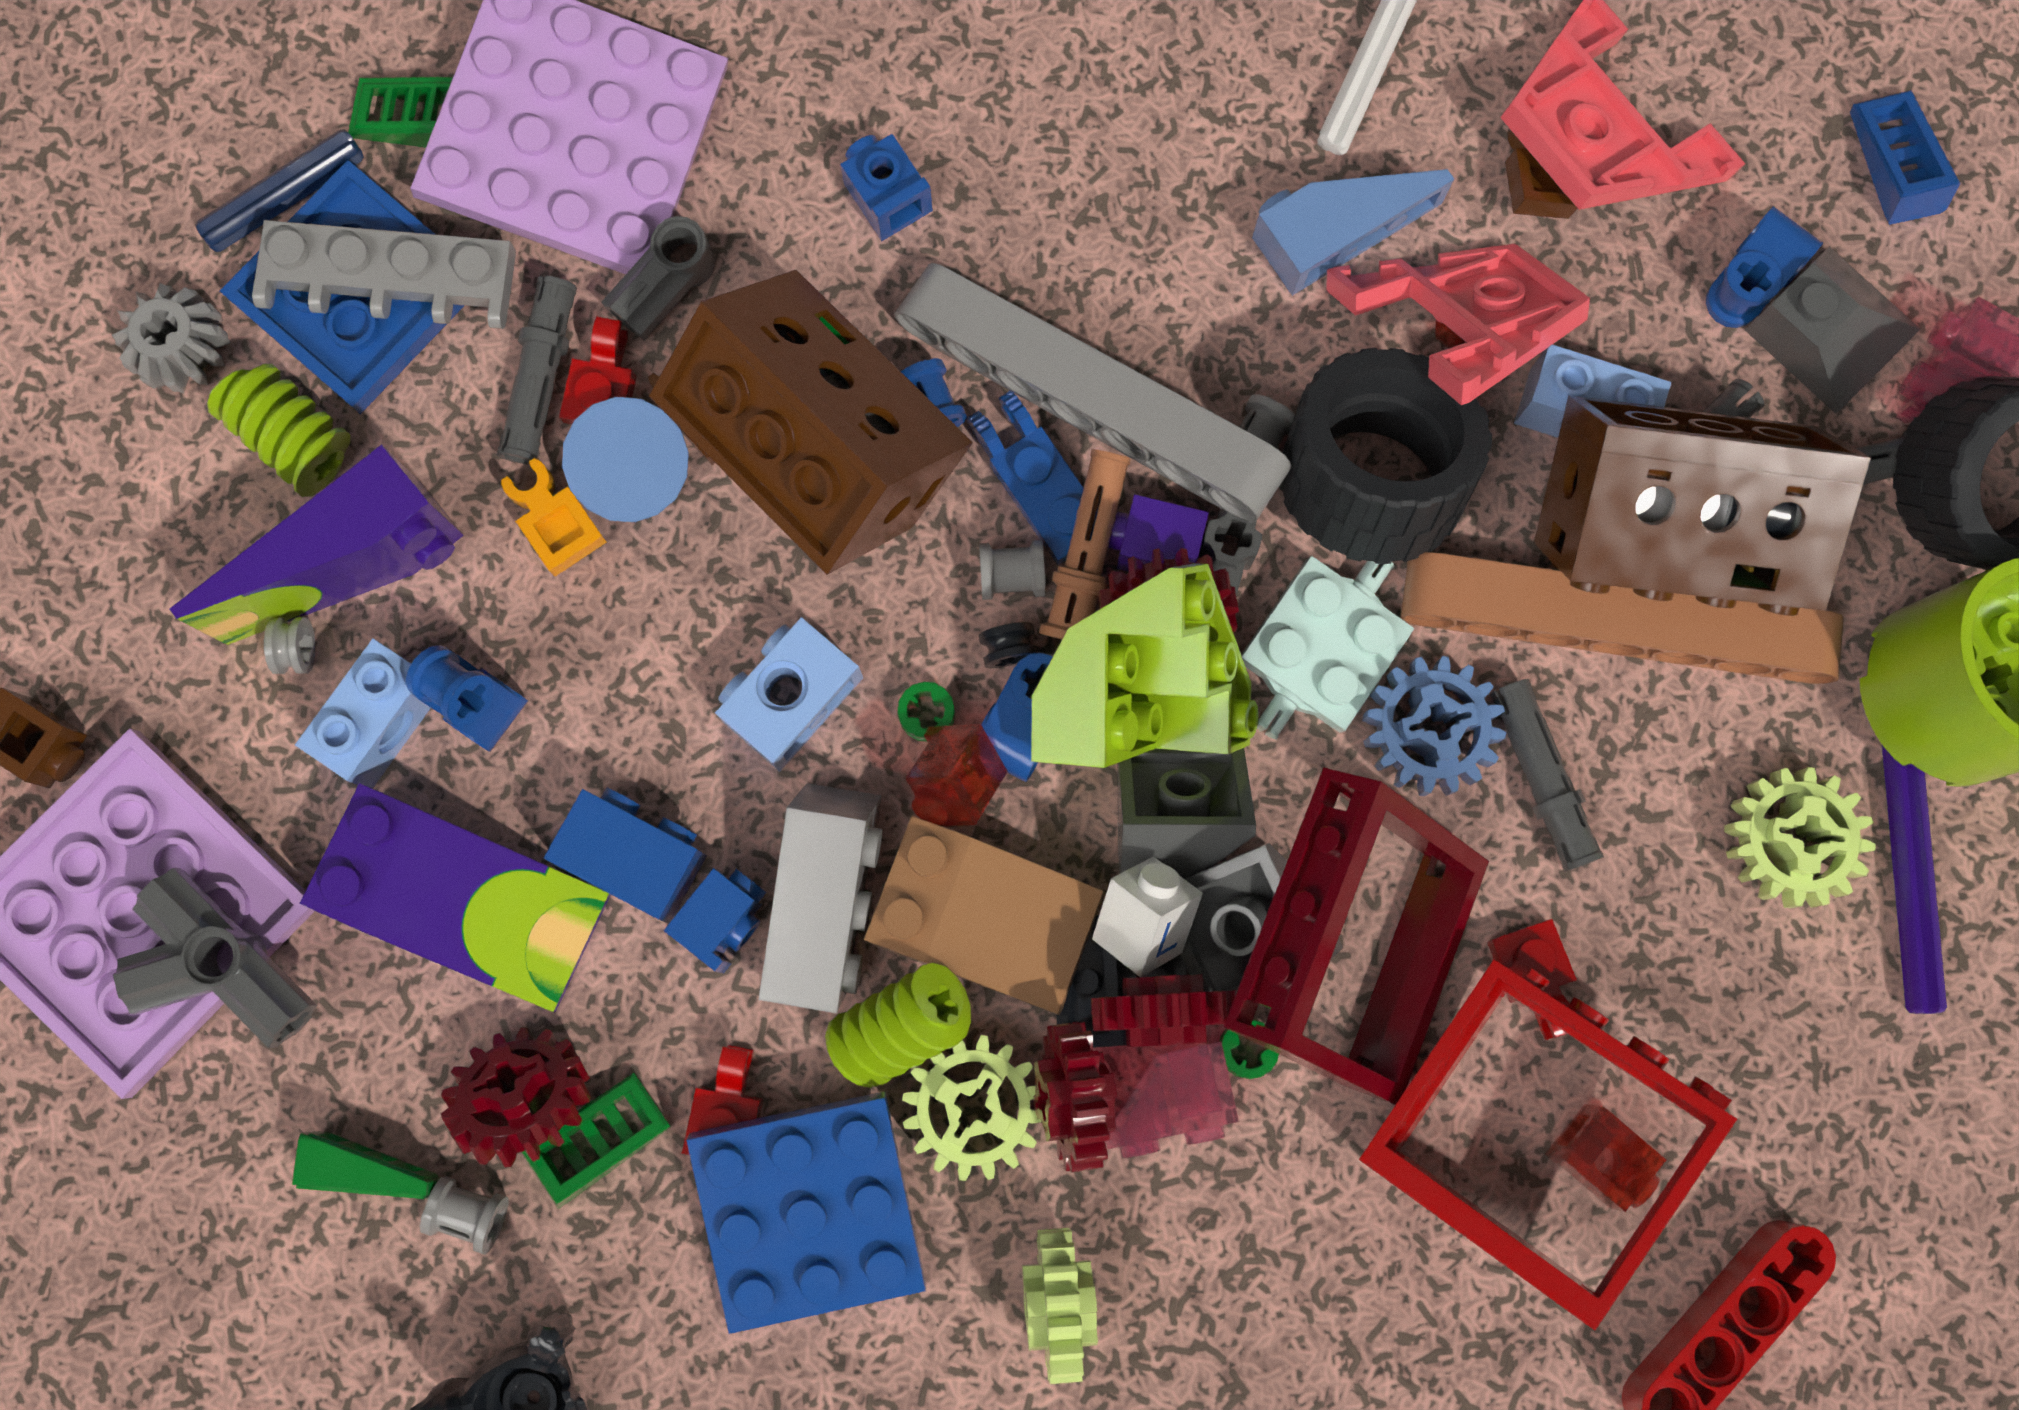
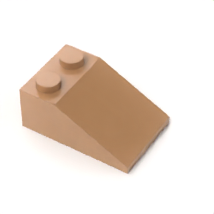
M911 816L864 940L879 948L924 965L936 963L946 966L961 979L1060 1015L1105 892L972 837Z

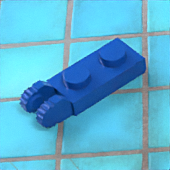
M1010 390L999 397L1004 416L1014 425L1022 437L1021 440L1004 449L993 425L981 412H975L966 420L974 436L989 456L991 469L1038 538L1042 540L1043 545L1057 565H1060L1067 558L1083 486L1043 428L1037 429L1031 415L1023 406L1021 400ZM1097 508V512H1096V516H1095V520H1094V524H1093V528H1092L1090 540H1091V538H1092V534H1093V530H1094V526H1095V522H1096V518H1097V514H1098V508Z

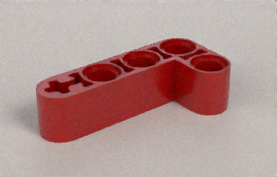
M1782 1220L1767 1222L1759 1228L1628 1377L1623 1386L1621 1398L1624 1410H1650V1401L1653 1395L1663 1388H1669L1671 1391L1672 1407L1670 1410H1716L1830 1279L1835 1270L1836 1253L1832 1242L1826 1234L1815 1227ZM1791 1241L1797 1242L1793 1248V1252L1799 1258L1795 1266L1790 1265L1794 1257L1787 1249ZM1765 1269L1772 1271L1768 1277L1763 1274ZM1754 1287L1758 1293L1759 1306L1753 1316L1744 1320L1740 1314L1739 1300L1745 1290ZM1711 1337L1716 1347L1715 1358L1708 1367L1699 1370L1694 1359L1695 1349L1699 1342Z

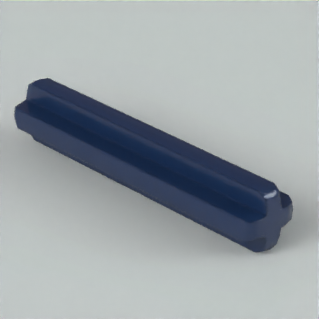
M345 129L338 130L199 219L195 224L196 229L212 250L221 252L262 226L264 220L273 219L321 188L347 160L354 165L360 163L364 158L362 150L350 133Z

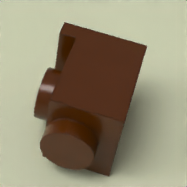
M1 687L0 766L24 782L46 788H51L55 781L64 782L71 778L83 763L85 753L79 747L87 737V734L44 708L31 697Z

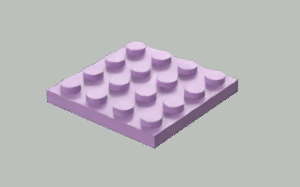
M483 0L411 185L412 195L414 198L627 274L650 248L651 237L657 225L665 219L674 216L727 70L728 58L577 0Z
M130 728L0 856V980L121 1099L132 1098L224 1004L214 992L142 1014L133 1015L129 1013L124 1002L118 998L113 974L117 970V959L166 944L132 910L137 902L136 896L152 879L162 876L172 868L183 869L241 929L251 930L261 937L266 945L269 957L315 911L299 904L305 890L140 731ZM228 942L221 946L217 954V964L222 973L229 969L233 960L232 947Z

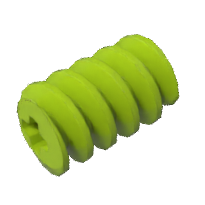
M272 363L262 364L252 370L240 369L232 372L223 378L210 392L207 402L208 412L217 420H222L224 427L232 434L240 436L241 442L252 452H258L259 459L270 468H275L277 475L287 484H293L294 491L300 496L312 497L323 490L339 472L344 459V453L350 444L351 435L343 427L332 429L333 418L325 411L315 413L316 403L307 395L298 396V387L290 379L281 380V371Z
M936 963L922 965L914 973L904 975L897 983L885 986L880 993L868 996L864 1002L854 1004L847 1012L837 1014L829 1022L825 1039L827 1051L834 1066L846 1079L856 1085L873 1088L889 1082L893 1077L904 1074L910 1068L923 1064L926 1059L940 1055L945 1049L955 1047L967 1036L971 1024V1006L966 990L951 970L946 966Z

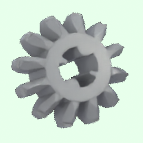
M160 283L154 299H151L145 293L135 292L139 307L134 312L118 311L121 321L128 325V327L112 334L116 345L124 350L119 357L123 366L133 374H138L140 380L153 389L157 388L160 390L166 385L172 391L184 394L189 377L198 384L208 385L207 374L203 369L208 364L212 366H225L223 357L214 349L231 343L228 333L220 327L223 321L221 313L211 303H205L204 299L195 290L186 287L177 292L171 286Z

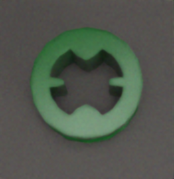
M920 682L913 684L903 692L898 701L897 713L901 727L908 736L917 741L932 742L939 740L949 733L954 724L955 708L952 697L945 688L936 683ZM930 696L934 706L945 708L942 719L934 717L936 726L922 728L919 718L908 717L911 705L916 708L919 707L917 699L920 697Z
M1252 1021V1025L1256 1026V1024L1261 1025L1263 1027L1265 1026V1024L1261 1021ZM1225 1029L1220 1036L1218 1044L1220 1061L1226 1070L1237 1077L1246 1079L1262 1077L1269 1073L1278 1061L1279 1054L1266 1048L1257 1054L1259 1065L1254 1068H1245L1247 1061L1240 1060L1237 1064L1231 1054V1049L1236 1048L1240 1044L1238 1034Z

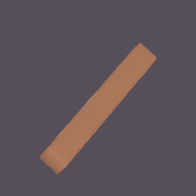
M1425 552L1420 554L1417 559L1407 561L1401 619L1412 625L1808 684H1826L1839 680L1844 617L1841 614L1828 610L1800 608L1798 615L1787 616L1766 611L1760 608L1758 603L1737 601L1734 608H1719L1699 602L1694 595L1674 593L1673 599L1670 601H1658L1635 594L1633 588L1610 586L1608 593H1591L1571 586L1570 580L1558 570Z

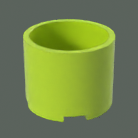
M2019 558L1894 611L1884 618L1871 634L1875 640L1869 655L1867 676L1859 678L1862 704L1870 726L1884 748L1902 766L1913 764L1930 776L1946 781V786H1972L2019 773Z

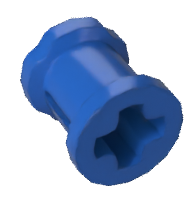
M933 358L920 361L900 371L957 427L965 422L967 419L963 406L955 405L943 378L947 370L942 359Z

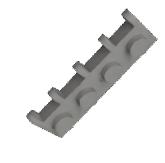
M264 220L252 298L256 308L271 309L274 304L276 289L309 292V310L312 313L326 314L329 309L331 294L371 297V316L381 319L389 317L392 299L432 302L433 322L440 324L450 323L453 304L488 307L487 318L489 327L504 329L507 322L516 249L511 241Z

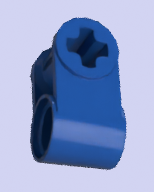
M1773 206L1736 250L1738 253L1710 286L1706 294V306L1709 314L1717 323L1725 327L1739 328L1748 325L1760 314L1782 287H1787L1818 251L1823 242Z
M441 645L432 646L422 651L413 660L407 671V690L414 697L443 715L445 722L489 752H491L528 702L527 699L483 668L477 669L455 652Z
M1044 653L1030 654L1021 659L1014 667L997 702L992 705L985 716L969 751V754L1024 782L1029 780L1038 762H1031L1032 699H1030L1029 685L1025 680L1028 677L1038 680L1043 672H1045L1053 656Z

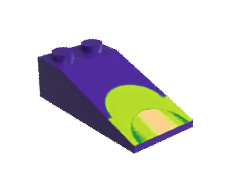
M380 445L169 610L179 621L229 645L265 631L266 625L271 618H284L286 622H290L295 617H303L414 575L422 568L425 570L433 569L452 555L455 549L453 544L464 535L422 483L383 445Z
M359 783L299 904L544 1009L556 1012L611 894Z

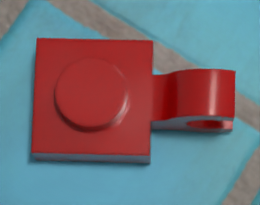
M596 316L591 334L590 361L572 358L559 418L563 423L572 425L574 420L593 404L614 397L632 398L637 376L632 369L621 367L628 339V331L621 330L622 322L620 320Z
M1553 919L1487 942L1493 959L1508 969L1515 960H1518L1530 969L1532 968L1550 981L1544 992L1566 1007L1569 1005V1001L1562 994L1559 986L1576 981L1577 979ZM1507 995L1510 1003L1517 1001L1514 998ZM1535 1013L1545 1040L1566 1035L1565 1032Z
M734 1045L722 1047L717 1068L716 1089L703 1086L696 1087L682 1154L690 1155L686 1141L689 1133L760 1117L763 1099L745 1095L754 1053L753 1049Z

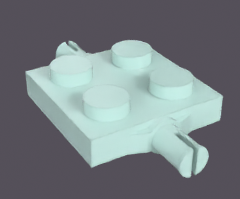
M1310 556L1304 562L1241 653L1245 667L1262 678L1271 693L1275 695L1258 719L1257 729L1259 731L1266 730L1278 713L1265 733L1268 737L1277 740L1278 735L1295 710L1316 716L1339 733L1346 731L1415 629L1385 608L1375 595L1389 572L1395 567L1393 562L1391 564H1381L1372 576L1379 564L1367 561L1354 580L1340 576L1313 556Z

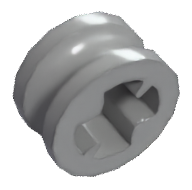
M295 617L289 625L284 618H271L268 621L264 634V654L267 666L272 674H285L289 667H292L299 674H308L312 670L315 661V634L308 618Z

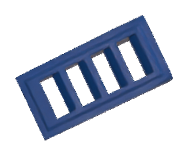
M1912 90L1853 104L1850 114L1888 224L1891 225L1937 215L1947 210L1961 183ZM1901 119L1903 123L1902 126L1882 131L1878 125L1879 123ZM1907 141L1910 146L1891 150L1889 146ZM1917 164L1918 169L1902 172L1900 168Z

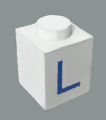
M1153 856L1111 878L1092 940L1139 977H1142L1183 952L1203 893L1179 876L1173 868L1163 864Z

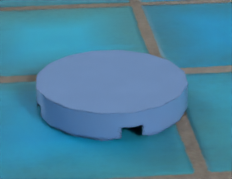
M614 397L593 404L574 420L563 442L562 469L570 491L587 510L609 521L637 522L658 515L677 499L688 477L689 451L681 429L662 409L643 399Z

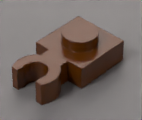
M1509 128L1507 138L1514 151L1505 161L1513 214L1569 219L1578 208Z

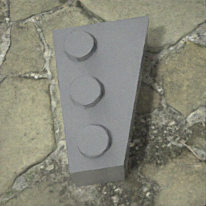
M807 783L787 806L759 1000L837 1013L846 993H857L863 955L853 954L857 930L866 931L871 911L872 892L864 890L868 868L876 867L880 852L882 829L876 828L881 795Z

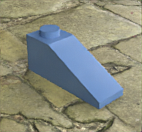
M1448 169L1311 182L1293 194L1288 189L1282 190L1269 198L1260 207L1252 239L1293 296L1327 275V269L1342 266L1441 205L1454 181V177Z

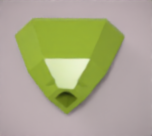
M1195 563L1171 567L1068 628L1032 694L1031 762L1106 768L1154 749L1230 754L1250 745V738H1253L1258 726V706L1255 700H1251V680L1208 564Z

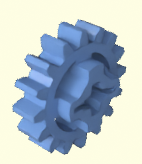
M1442 656L1436 661L1432 670L1428 669L1422 657L1415 658L1409 666L1410 676L1400 668H1394L1386 676L1393 690L1378 685L1372 691L1370 697L1381 707L1367 710L1362 718L1363 722L1377 726V732L1363 741L1365 747H1381L1384 755L1378 759L1374 765L1375 768L1379 771L1391 765L1398 770L1394 786L1398 788L1405 785L1411 779L1417 780L1419 796L1430 794L1436 782H1439L1445 796L1457 792L1459 789L1458 776L1470 786L1482 779L1476 763L1481 766L1490 767L1499 759L1496 753L1488 748V744L1499 743L1506 738V732L1500 728L1492 727L1491 720L1505 712L1504 706L1487 705L1484 699L1494 686L1491 682L1483 683L1478 687L1471 684L1470 680L1473 676L1474 667L1469 664L1459 673H1451L1450 660L1446 656ZM1443 689L1455 694L1464 704L1462 705L1445 695ZM1409 691L1410 698L1408 702L1411 709L1406 718L1393 722L1394 711L1399 700ZM1429 716L1433 722L1443 721L1444 724L1456 722L1439 736L1435 731L1431 730L1424 731V729L1411 731ZM1474 730L1471 747L1459 762L1457 756L1461 752L1458 742L1463 734ZM1407 747L1424 757L1425 765L1410 758L1402 748Z

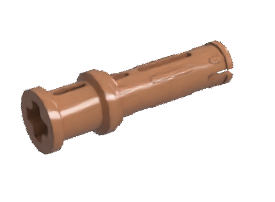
M1097 449L1091 450L1089 469L1076 514L1065 566H1058L1057 572H1053L1051 581L1057 586L1048 622L1041 623L1040 634L1063 639L1068 628L1096 612L1100 589H1108V584H1106L1107 578L1101 576L1116 520L1127 467L1131 461L1129 457ZM1102 489H1103V493H1102V497H1101V501H1100V505H1099V509H1098V514H1097V518H1096V522H1095V526H1094L1092 538H1091V540H1090V536H1091V532H1092V528H1093V524H1094V520H1095V516H1096V512H1097V508H1098V504H1099V500H1100L1101 491H1102ZM1086 554H1087V559H1086L1084 571L1082 572L1083 565H1084V561H1085V557H1086Z

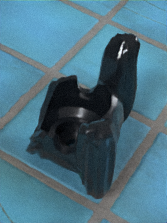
M557 1312L549 1315L527 1334L528 1341L510 1346L495 1357L486 1360L475 1370L470 1378L457 1377L440 1382L432 1388L425 1399L411 1407L410 1410H587L585 1401L581 1398L580 1393L575 1387L572 1372L565 1356V1348L573 1341V1334L576 1329L573 1326V1317L568 1313ZM535 1390L539 1392L540 1400L538 1402L530 1400V1391Z

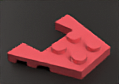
M1583 0L1500 118L1579 210L1728 181L1746 163L1711 123L1674 147H1668L1593 60V58L1616 45L1628 31L1624 23L1603 0Z
M1516 244L1439 253L1438 264L1412 267L1400 258L1379 261V272L1351 275L1349 265L1327 269V292L1355 316L1407 298H1412L1429 311L1438 322L1445 324L1467 342L1429 355L1428 378L1460 405L1470 403L1588 319L1590 298Z

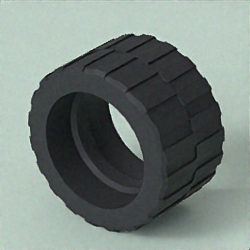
M1375 347L1361 349L1360 352L1352 354L1345 353L1336 357L1331 364L1323 365L1314 374L1312 382L1306 385L1282 451L1292 467L1280 484L1279 489L1283 492L1284 504L1289 514L1295 517L1298 521V526L1307 535H1311L1319 541V545L1331 552L1334 550L1346 555L1348 559L1359 562L1365 560L1373 561L1375 564H1391L1393 561L1402 560L1406 562L1417 559L1420 554L1433 551L1455 529L1489 461L1488 453L1492 447V433L1489 431L1488 423L1490 420L1485 408L1481 407L1477 398L1470 403L1460 405L1429 379V357L1408 353L1404 349H1377ZM1356 432L1375 433L1392 438L1411 449L1423 461L1431 477L1416 481H1396L1373 475L1350 461L1339 449L1333 438Z
M1983 376L1976 377L1975 380L1970 382L1961 381L1950 386L1948 391L1931 399L1925 405V409L1918 417H1914L1906 430L1907 435L1903 443L1899 445L1895 458L1897 459L1896 472L1893 473V488L1896 490L1897 497L1895 504L1898 514L1903 517L1907 525L1906 530L1912 538L1919 540L1924 545V549L1935 556L1946 558L1950 562L1988 570L2004 562L2019 558V517L2006 527L1995 532L1984 514L1980 497L1981 475L1991 449L2010 427L2019 422V378Z

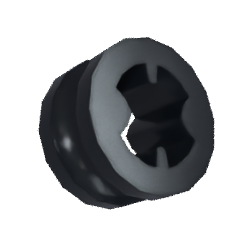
M1010 623L981 632L978 635L980 645L986 646L989 650L988 655L983 657L985 668H1002L1017 665L1026 656L1039 653L1038 646L1030 643V636L1035 633L1033 623Z

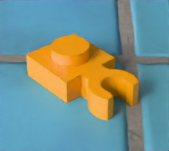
M533 458L529 461V464L537 474V482L532 489L527 491L519 490L508 476L501 479V484L504 492L516 505L530 510L515 522L546 568L556 577L607 543V541L568 486L553 496L555 484L552 474L541 461Z

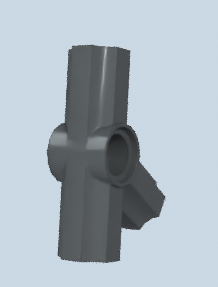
M172 868L162 876L152 879L136 896L137 902L132 910L166 944L117 959V970L113 974L118 998L124 1002L130 1014H142L214 992L268 1048H276L288 1038L296 1035L312 1018L311 1015L318 1005L267 955L266 945L261 937L251 930L241 929L183 869ZM228 942L232 947L233 960L229 969L222 973L217 964V954L221 946Z

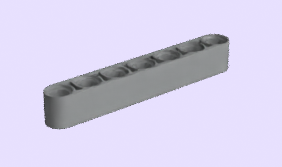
M928 264L894 313L896 320L906 331L934 349L1004 388L1011 390L1020 397L1242 520L1248 522H1256L1292 467L1286 456L1266 441L939 264Z

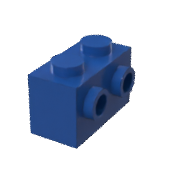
M608 787L604 790L601 798L582 789L543 859L650 916L670 923L707 857L706 854L692 847L697 834L665 817L661 819L657 828L635 817L641 806L640 804Z

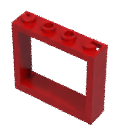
M1494 959L1359 1160L1596 1331L1738 1119L1725 1111L1732 1100L1714 1089L1707 1082L1694 1076L1688 1086L1663 1070L1670 1059L1635 1036L1632 1037L1627 1046L1603 1031L1609 1019L1586 1003L1573 997L1566 1007L1544 992L1550 983L1544 976L1518 960H1515L1508 969ZM1505 994L1514 998L1706 1126L1596 1290L1589 1287L1400 1151Z

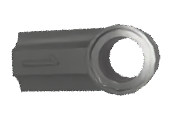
M675 216L665 219L655 228L651 237L650 248L601 302L614 317L645 341L691 288L701 286L709 280L714 272L715 255L702 228L697 222L688 217ZM686 243L697 246L695 255L689 261L683 263L670 261L671 254L678 246Z

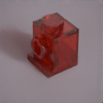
M981 724L929 727L924 734L928 744L905 778L915 794V798L912 801V809L920 819L938 826L976 825L1008 771Z
M1584 1104L1545 1153L1549 1159L1559 1164L1606 1206L1626 1212L1630 1206L1638 1208L1652 1196L1660 1183V1178L1656 1173L1667 1161L1604 1106ZM1607 1148L1613 1155L1614 1163L1609 1171L1601 1173L1596 1168L1594 1161Z

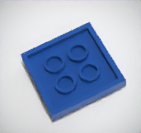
M349 160L287 221L436 235ZM259 251L220 290L231 303L360 415L447 325L433 322L432 302L392 299L389 317L381 319L371 316V297L331 294L329 309L326 314L312 313L309 310V292L276 289L275 300L271 309L256 308L253 303L252 292ZM453 304L451 319H452L465 305H455V304Z
M885 1091L689 1133L686 1141L729 1334L926 1291L923 1267Z

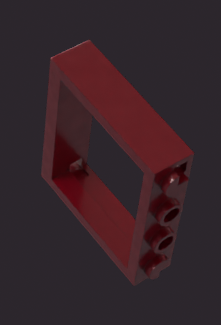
M1323 767L1224 1028L1345 1087L1396 1105L1407 1088L1489 860L1382 781ZM1339 795L1349 801L1346 811L1334 808ZM1381 825H1383L1424 855L1351 1052L1347 1058L1302 1034ZM1438 860L1446 865L1442 879L1432 876ZM1259 1005L1271 1009L1264 1027L1258 1024L1256 1026L1252 1025ZM1364 1059L1373 1062L1371 1070L1362 1066Z

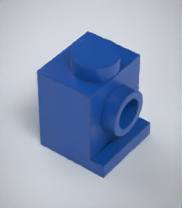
M893 134L880 141L875 135H868L857 140L849 147L846 152L847 160L840 164L844 185L881 241L933 211L930 185L924 177L921 178ZM892 170V174L888 178L877 179V177Z
M713 868L663 931L713 971L724 974L732 963L722 956L728 947L737 952L754 934L761 922L754 914L761 907L762 904L759 901L767 892L738 869H735L728 878Z

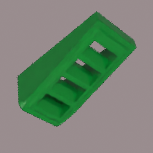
M453 77L359 78L348 133H350L353 139L426 148L436 123L439 104L444 103ZM373 96L383 97L379 121H368ZM396 99L404 100L400 121H392ZM418 101L426 102L422 121H414Z
M632 1073L579 1109L578 1113L582 1118L579 1126L563 1125L559 1130L565 1142L559 1148L576 1173L571 1179L565 1182L548 1156V1153L557 1147L548 1140L539 1145L540 1159L534 1162L529 1158L526 1151L521 1152L557 1209H560L670 1129V1125L635 1073ZM623 1098H626L645 1127L635 1135L615 1107V1104ZM601 1114L605 1116L622 1142L613 1150L610 1149L592 1122ZM579 1130L582 1131L599 1157L590 1166H588L570 1139Z
M313 1131L302 1132L299 1136L292 1185H296L297 1189L425 1199L429 1197L432 1189L441 1177L434 1172L333 1133Z

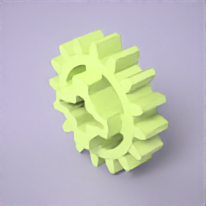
M1807 767L1798 770L1794 777L1788 768H1784L1770 773L1769 782L1761 778L1749 783L1747 788L1752 798L1743 797L1732 802L1731 807L1742 816L1741 821L1724 825L1725 833L1739 837V846L1727 851V858L1744 859L1747 867L1742 870L1738 879L1742 883L1759 879L1762 884L1759 888L1758 897L1762 900L1776 898L1782 892L1784 908L1801 907L1805 900L1811 908L1830 904V894L1834 897H1841L1853 892L1851 884L1846 877L1858 878L1867 876L1869 869L1857 860L1858 855L1875 851L1876 844L1869 840L1861 839L1860 830L1873 824L1872 817H1856L1852 809L1861 799L1858 793L1844 797L1837 794L1841 778L1834 775L1822 779L1817 784L1815 768ZM1786 796L1785 802L1780 804L1779 815L1772 819H1765L1764 816L1772 804ZM1795 828L1797 835L1806 837L1807 841L1818 842L1819 844L1804 848L1802 840L1793 838L1792 834L1781 832ZM1767 855H1768V856L1770 857V859L1774 862V865H1773V864L1771 863V861L1768 859ZM1828 856L1834 857L1829 868L1822 875L1813 879V874L1820 873L1821 861Z
M985 1035L980 1036L976 1050H967L966 1044L962 1040L953 1047L954 1054L946 1057L942 1052L940 1055L931 1058L935 1066L930 1072L923 1068L914 1067L911 1074L917 1081L922 1083L920 1091L903 1093L902 1097L903 1101L917 1106V1115L911 1116L903 1122L904 1129L921 1128L924 1135L914 1147L915 1152L919 1154L930 1148L938 1152L939 1154L933 1168L937 1172L943 1170L949 1161L958 1163L959 1180L962 1181L967 1180L972 1166L981 1165L987 1180L994 1179V1162L1001 1158L1010 1167L1016 1168L1019 1165V1161L1013 1149L1018 1143L1025 1147L1034 1148L1037 1141L1026 1131L1028 1123H1041V1120L1037 1119L1035 1109H1030V1100L1034 1099L1033 1096L1035 1095V1085L1026 1087L1023 1080L1033 1068L1032 1064L1028 1061L1014 1068L1009 1063L1013 1046L1006 1044L997 1055L990 1053L989 1039ZM961 1063H986L976 1079L958 1083L944 1075L947 1070ZM1006 1076L1012 1082L1018 1096L1019 1111L1017 1119L1003 1111L997 1090ZM990 1078L992 1084L986 1092L988 1097L985 1106L993 1112L992 1116L988 1121L976 1118L971 1126L967 1124L961 1135H957L956 1130L962 1122L960 1117L963 1113V1108L956 1103L958 1095L960 1093L966 1096L973 1095L977 1088L981 1089L985 1081ZM931 1096L945 1104L950 1125L942 1138L935 1130L931 1120ZM990 1132L1004 1140L1001 1144L986 1151H962L968 1139L973 1136Z
M1070 1228L1037 1230L1038 1264L1022 1265L1028 1350L1045 1349V1363L1049 1384L1083 1382V1346L1098 1345L1097 1301L1091 1261H1075V1248Z

